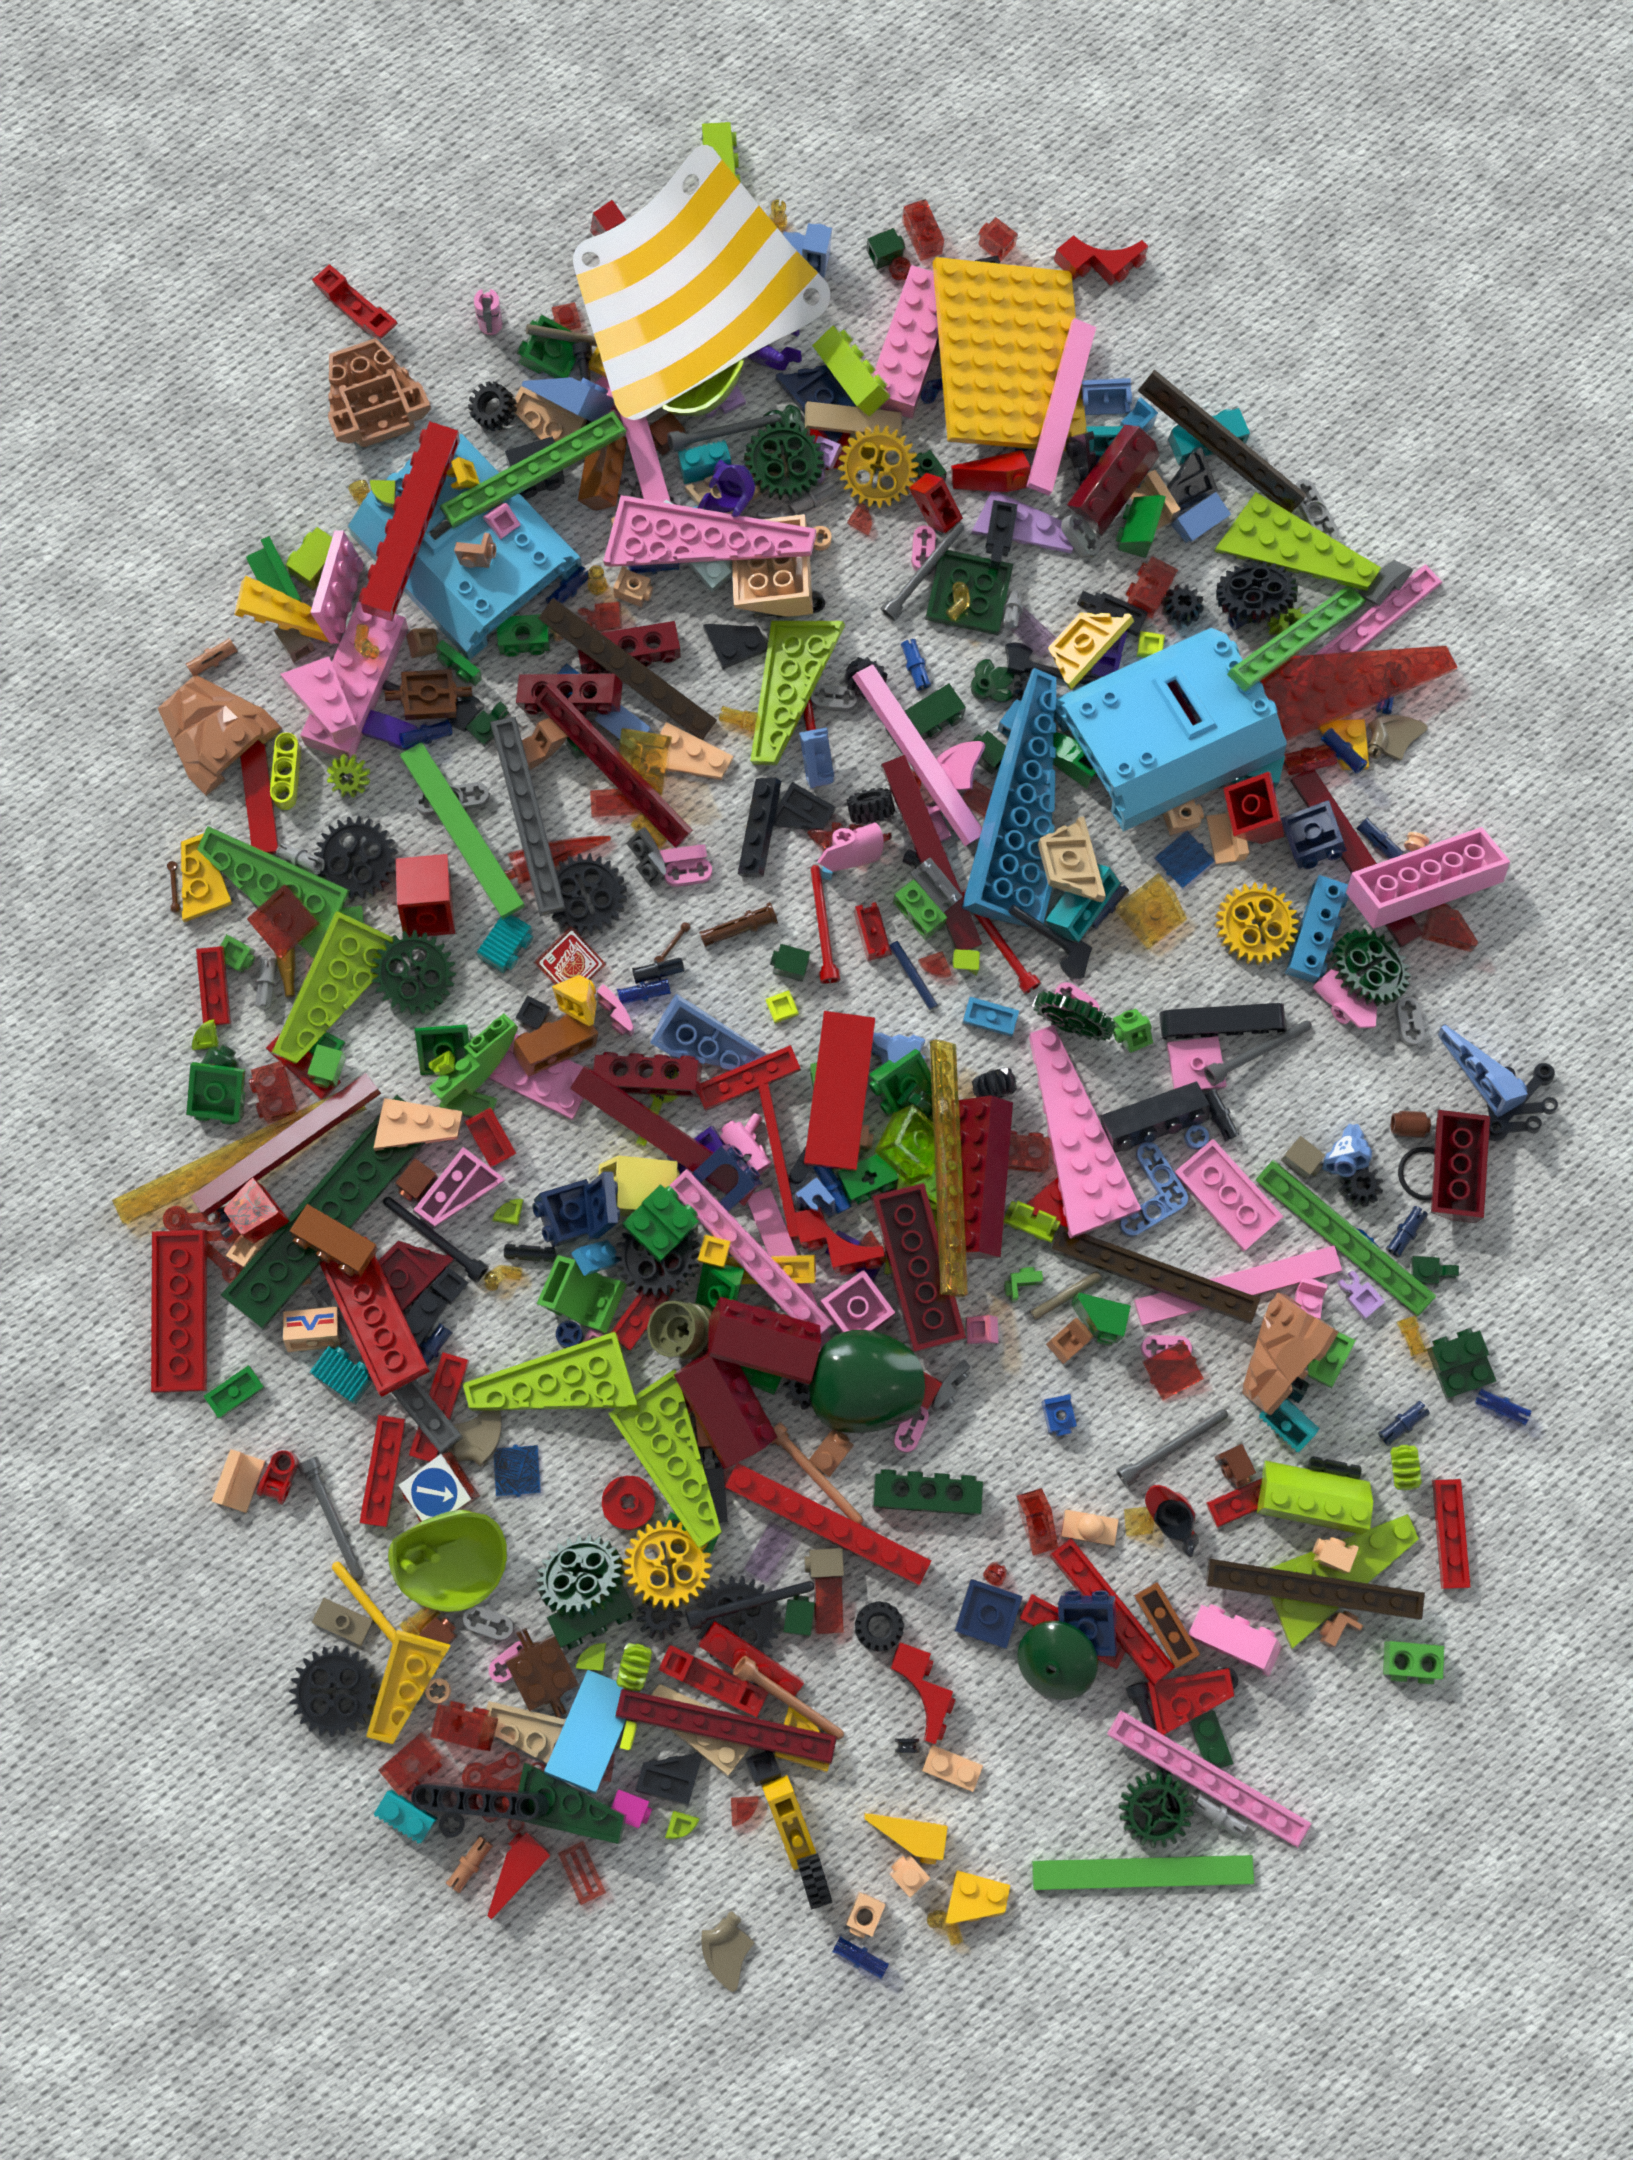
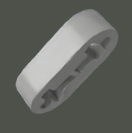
M1073 514L1063 519L1061 523L1062 532L1076 552L1083 558L1096 555L1100 550V541L1085 519L1079 514Z
M823 684L817 685L810 697L812 706L817 709L842 712L853 710L858 701V695L855 696V692L848 690L847 687ZM819 692H824L825 697L832 698H824V702H819L818 697L814 696H818ZM844 694H848L849 699L853 700H850L849 704H844L842 699L835 698H843Z
M1405 997L1395 1007L1399 1037L1403 1044L1415 1046L1423 1040L1425 1035L1421 1009L1416 999ZM1405 1003L1408 1004V1007H1413L1414 1009L1410 1013V1019H1408L1407 1012L1401 1009L1405 1006ZM1409 1024L1412 1026V1031L1418 1033L1414 1040H1412L1411 1036H1406V1033L1410 1030Z
M474 1606L469 1608L463 1615V1622L466 1628L497 1640L508 1639L514 1631L513 1621L509 1617L482 1607ZM476 1611H479L480 1617L488 1621L486 1625L477 1623L473 1627L471 1626L472 1621L468 1619V1616L470 1614L474 1615ZM502 1620H506L505 1625L509 1627L508 1632H503L501 1636L497 1635V1629L490 1627L491 1621L500 1623Z

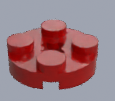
M626 1475L613 1479L603 1491L601 1505L604 1516L613 1526L619 1529L633 1530L642 1527L651 1519L656 1501L651 1486L644 1479L638 1476ZM631 1495L634 1496L635 1500L633 1503L636 1506L633 1509L629 1507L626 1510L623 1509L624 1503L621 1499L624 1496L627 1498L631 1497Z

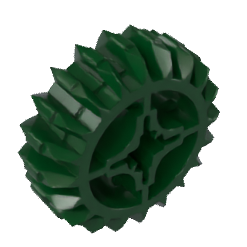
M1160 1771L1156 1772V1779L1151 1778L1150 1772H1145L1146 1781L1143 1782L1137 1775L1135 1777L1138 1784L1136 1787L1130 1782L1127 1783V1788L1131 1794L1127 1792L1121 1793V1797L1128 1802H1121L1118 1805L1119 1809L1126 1811L1119 1815L1120 1820L1127 1821L1123 1825L1124 1830L1129 1831L1133 1829L1130 1834L1133 1840L1141 1835L1140 1844L1143 1846L1148 1839H1150L1151 1848H1156L1158 1840H1161L1163 1848L1167 1847L1166 1839L1168 1838L1171 1839L1173 1844H1176V1833L1182 1837L1186 1835L1181 1826L1191 1827V1822L1185 1817L1194 1816L1193 1810L1187 1809V1807L1193 1805L1192 1799H1184L1189 1794L1188 1789L1179 1790L1182 1785L1180 1780L1175 1781L1171 1785V1774H1167L1165 1780H1162ZM1160 1789L1157 1790V1793L1152 1798L1139 1797L1147 1790ZM1168 1792L1178 1801V1814L1172 1812V1809L1165 1805ZM1160 1803L1162 1812L1160 1814L1157 1812V1815L1152 1817L1150 1807L1152 1805L1155 1807V1804ZM1134 1805L1140 1807V1810L1147 1814L1144 1827L1136 1821L1133 1815ZM1161 1821L1173 1822L1165 1829L1153 1830Z

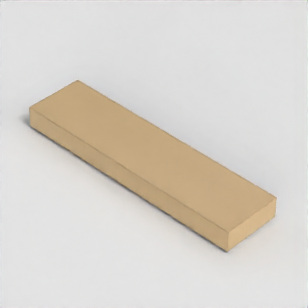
M807 402L805 404V428L851 434L860 431L865 435V427L868 426L871 432H874V427L879 425L880 432H883L884 428L889 426L890 434L898 429L897 437L900 438L902 436V412L876 410L869 417L858 407Z

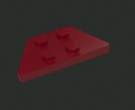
M398 1240L378 1261L402 1312H404L422 1294L424 1289H427L447 1266L449 1267L453 1263L454 1259L451 1256L435 1253L431 1250L412 1246Z

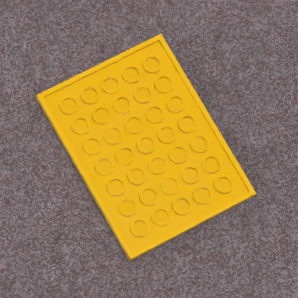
M935 257L932 263L947 442L1037 449L1072 320L1076 318L1072 274L1064 270ZM1079 390L1067 438L1086 433L1085 407L1083 406V399H1081V390Z

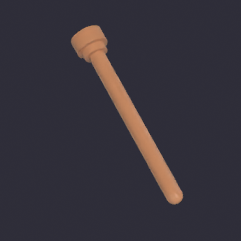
M781 1422L773 1428L778 1438L771 1443H775L777 1446L781 1445L850 1520L861 1525L863 1517L788 1438L790 1436L787 1433L788 1429Z
M747 1656L739 1660L733 1671L736 1677L742 1681L747 1680L750 1682L752 1680L828 1734L837 1736L838 1740L843 1738L844 1732L842 1729L760 1673L753 1660Z

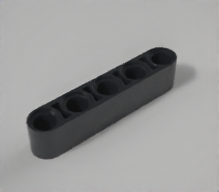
M1282 1003L1171 1009L1159 1013L1163 1040H1168L1167 1037L1186 1039L1193 1038L1194 1035H1201L1202 1038L1216 1037L1218 1034L1234 1036L1244 1035V1032L1266 1034L1277 1030V1033L1287 1030L1284 1004Z
M432 1782L419 1784L413 1789L411 1794V1801L417 1809L457 1814L532 1820L543 1817L549 1808L548 1799L544 1794L530 1791ZM427 1789L431 1793L430 1802H428L425 1798V1792ZM452 1792L457 1796L456 1805L451 1802ZM478 1794L483 1798V1806L481 1808L476 1802ZM504 1797L509 1800L510 1804L507 1811L502 1805ZM531 1799L536 1804V1809L534 1813H532L528 1807L529 1801Z

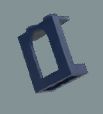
M730 1144L719 1147L692 1173L702 1183L723 1164H729L736 1168L739 1174L737 1185L719 1201L728 1212L740 1203L753 1189L763 1184L759 1179V1172L753 1166H748L742 1159V1152L736 1146H731Z

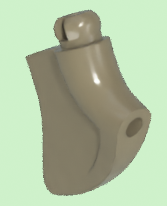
M1386 715L1379 717L1368 724L1372 732L1368 755L1371 758L1377 759L1381 754H1385L1401 761L1409 744L1421 736L1428 727L1423 722L1406 716Z
M501 1410L483 1411L470 1421L453 1424L463 1438L453 1448L445 1452L447 1461H473L480 1467H483L494 1455L500 1441L502 1431Z
M733 1911L729 1912L727 1917L723 1918L714 1929L702 1930L701 1933L702 1952L709 1970L731 1992H735L738 1988L742 1962L755 1943L737 1927L741 1922V1917L737 1916Z

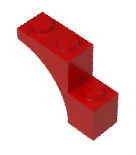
M1073 235L1056 249L1054 262L1062 270L1069 271L1072 274V280H1075L1079 275L1084 277L1093 268L1111 286L1116 281L1122 282L1133 267L1137 269L1143 265L1147 259L1148 245L1141 240L1124 249L1103 250L1089 246Z
M818 1207V1211L809 1209L794 1213L803 1249L808 1248L809 1251L822 1249L825 1244H828L832 1268L835 1273L849 1275L855 1273L858 1268L876 1269L882 1266L881 1263L887 1262L883 1246H858L836 1235L827 1225L820 1207Z
M899 1642L890 1669L904 1676L919 1693L926 1714V1730L923 1740L936 1745L937 1739L942 1741L947 1725L943 1724L946 1713L951 1714L956 1698L952 1697L953 1691L922 1680L924 1675L929 1676L934 1661L929 1659L931 1653Z

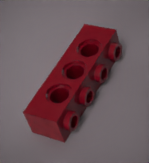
M675 621L601 633L623 650L627 647L634 648L635 650L628 654L646 667L651 665L652 662L662 661L663 663H671L676 658H681ZM651 643H657L660 645L656 649H651L648 647V645ZM578 650L582 674H600L605 670Z
M519 674L516 704L526 714L537 715L539 712H544L535 703V699L545 686L551 682L565 697L570 692H573L567 699L582 715L587 714V712H596L602 715L620 712L623 683L616 674ZM597 692L593 698L589 699L592 693Z
M604 1052L603 1055H595L593 1071L627 1094L699 1097L702 1066L699 1060H696L693 1056H680V1059H674L663 1054H657L654 1057H644V1055L639 1053L618 1056L615 1052ZM620 1068L628 1069L624 1076H616V1072ZM646 1069L653 1070V1074L650 1077H641ZM673 1070L679 1071V1075L675 1079L667 1078L669 1072Z

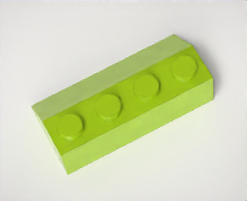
M1264 1461L1257 1514L1360 1535L1370 1530L1373 1497L1369 1481Z

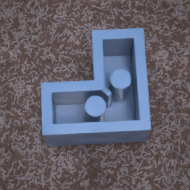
M808 223L806 235L798 232L784 231L783 235L822 278H825L831 250L832 228L823 224Z

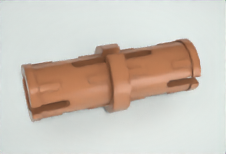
M228 638L212 649L206 648L204 650L205 653L185 664L194 676L212 666H219L220 661L238 651L231 639ZM222 651L219 655L202 664L203 661Z
M479 1835L467 1855H462L459 1860L461 1863L449 1880L446 1881V1884L449 1887L454 1886L453 1890L461 1893L472 1874L479 1871L480 1863L494 1845Z

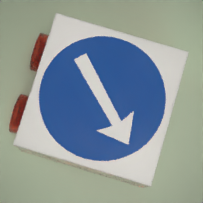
M452 1452L440 1454L399 1484L403 1491L404 1499L412 1505L420 1522L445 1512L463 1510L480 1497Z

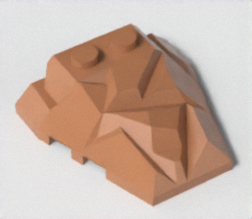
M376 338L329 354L330 392L328 399L330 402V412H328V419L337 441L348 444L356 442L362 447H367L411 432L415 428L414 421L423 419L431 410L423 386L418 381L415 382L409 376V372L395 362L394 356Z
M194 675L158 707V711L174 743L188 778L206 796L226 780L221 773L257 740L262 744H266L282 729L265 709L198 675Z
M1277 1293L1275 1298L1271 1300L1264 1314L1254 1353L1243 1383L1242 1393L1269 1415H1272L1292 1393L1291 1383L1297 1377L1304 1379L1309 1374L1305 1370L1313 1359L1320 1361L1325 1356L1339 1333L1324 1321L1301 1308L1302 1305L1291 1297Z

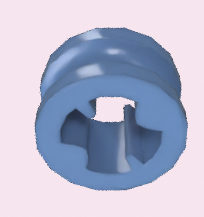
M1193 1125L1185 1133V1143L1191 1149H1201L1209 1141V1132L1201 1125ZM1199 1131L1202 1133L1200 1137H1203L1204 1140L1194 1143L1192 1141L1193 1137H1190V1134H1195Z

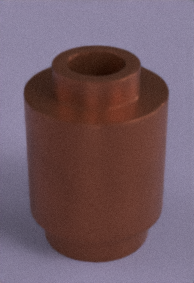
M1399 1111L1398 1113H1393L1390 1124L1391 1133L1401 1137L1424 1138L1426 1133L1430 1132L1431 1119L1427 1117L1425 1112Z

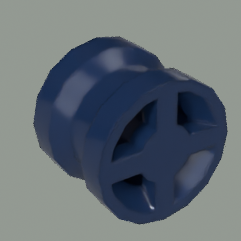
M565 1321L557 1327L556 1339L561 1347L568 1348L582 1342L583 1332L576 1322Z

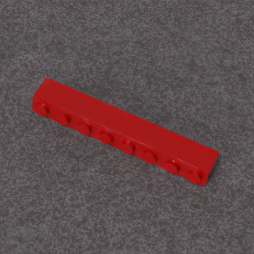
M429 421L427 429H422L419 437V444L421 445L418 452L414 451L411 457L410 466L412 468L410 474H405L403 478L402 488L404 490L401 497L397 496L394 502L393 511L395 513L393 519H388L385 526V534L387 535L384 542L380 541L377 547L376 556L378 558L376 564L370 566L367 576L369 579L366 588H362L359 595V602H361L364 613L393 621L429 521L445 483L447 471L451 467V461H453L460 443L458 430Z
M736 1463L725 1485V1490L917 1587L920 1586L932 1561L739 1463Z

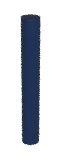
M895 941L890 944L891 950L928 1009L931 1010L937 1007V1002L900 943Z

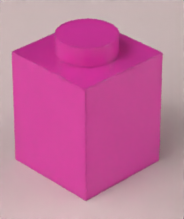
M618 1789L612 1808L627 1815L626 1824L639 1829L641 1823L647 1825L652 1812V1808L648 1807L649 1800Z

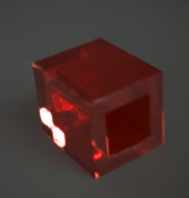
M995 217L990 223L986 222L980 229L978 245L992 256L998 255L1001 262L1016 246L1018 233Z

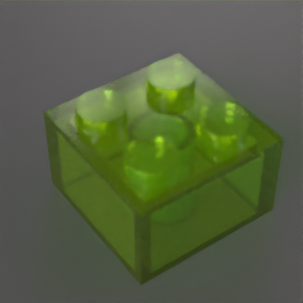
M910 1105L892 1114L874 1152L907 1182L914 1184L932 1175L949 1137L914 1105Z

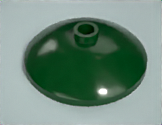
M1061 1621L1039 1623L1027 1631L1019 1644L1017 1659L1024 1679L1035 1691L1048 1698L1069 1700L1079 1697L1091 1687L1096 1678L1098 1658L1093 1644L1082 1631L1068 1623ZM1049 1665L1054 1666L1056 1671L1051 1670Z

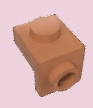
M484 533L481 545L456 542L454 549L459 564L469 568H489L491 559L495 558L497 551L496 543L493 542L490 533Z
M1075 1318L1046 1345L1064 1364L1094 1336L1086 1325L1078 1318Z
M832 1430L809 1460L814 1466L830 1477L854 1445L844 1433Z
M1344 1610L1343 1613H1334L1331 1621L1327 1619L1320 1630V1634L1323 1635L1320 1642L1328 1647H1335L1345 1626L1355 1631H1361L1363 1625L1357 1622L1359 1619L1357 1616Z

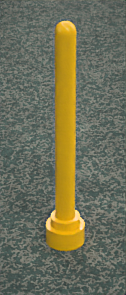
M334 1562L332 1564L334 1573L393 1644L397 1631L353 1579L342 1563Z

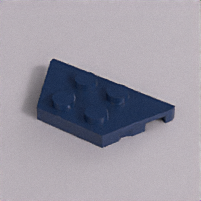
M827 365L816 366L814 369H798V373L784 375L781 372L776 374L775 380L804 414L807 402L857 407ZM818 430L824 438L839 443L843 435L842 432Z

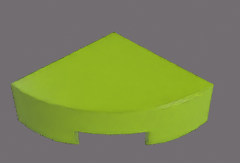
M370 480L374 496L385 506L393 508L396 500V481Z
M214 1019L203 1023L196 1030L192 1040V1050L219 1046Z
M447 1051L429 1062V1068L438 1076L446 1075L454 1071L455 1056L450 1051Z
M512 1199L496 1210L492 1221L519 1226L524 1200Z
M606 1643L594 1644L583 1651L577 1661L576 1668L603 1671Z
M673 1810L665 1838L678 1839L686 1836L695 1829L700 1818Z

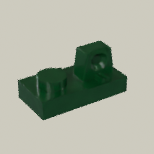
M914 1082L908 1086L896 1102L932 1134L937 1131L949 1115L941 1105Z

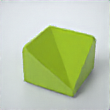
M955 949L952 955L953 968L966 969L977 976L980 952Z

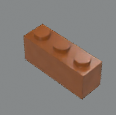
M625 436L585 457L577 501L592 510L598 511L616 506L627 445V438Z
M565 1014L560 1020L553 1023L547 1022L531 1033L525 1032L519 1035L514 1041L513 1054L527 1076L530 1077L595 1047L599 1033L594 1025L588 1026Z
M308 1204L290 1229V1233L294 1238L293 1242L305 1250L307 1247L317 1251L315 1255L327 1263L331 1260L340 1265L338 1268L349 1276L356 1274L361 1277L378 1251L375 1243Z
M1158 1582L1133 1595L1175 1668H1179L1200 1655Z

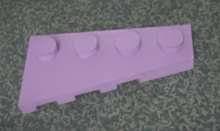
M991 491L971 533L987 536L993 500L1018 504L1012 541L1026 545H1037L1041 548L1072 553L1074 549L1062 532V520L996 491Z

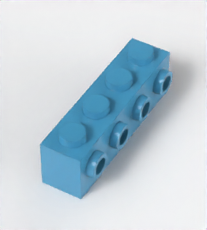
M1318 875L1314 880L1285 974L1311 983H1315L1319 977L1322 978L1325 975L1328 964L1324 963L1326 954H1331L1335 940L1331 938L1333 931L1337 932L1341 924L1342 917L1338 915L1340 909L1345 908L1349 898L1345 893L1348 884Z

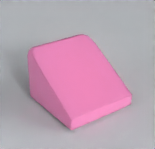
M501 503L483 516L485 522L499 539H502L521 525L507 503Z
M992 1315L966 1317L967 1344L998 1343V1317Z

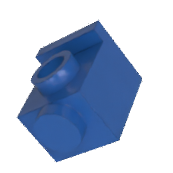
M1071 1395L1044 1399L1041 1403L1048 1433L1055 1432L1056 1437L1071 1434V1429L1077 1426L1071 1403ZM1063 1411L1066 1416L1065 1420H1058L1056 1413Z

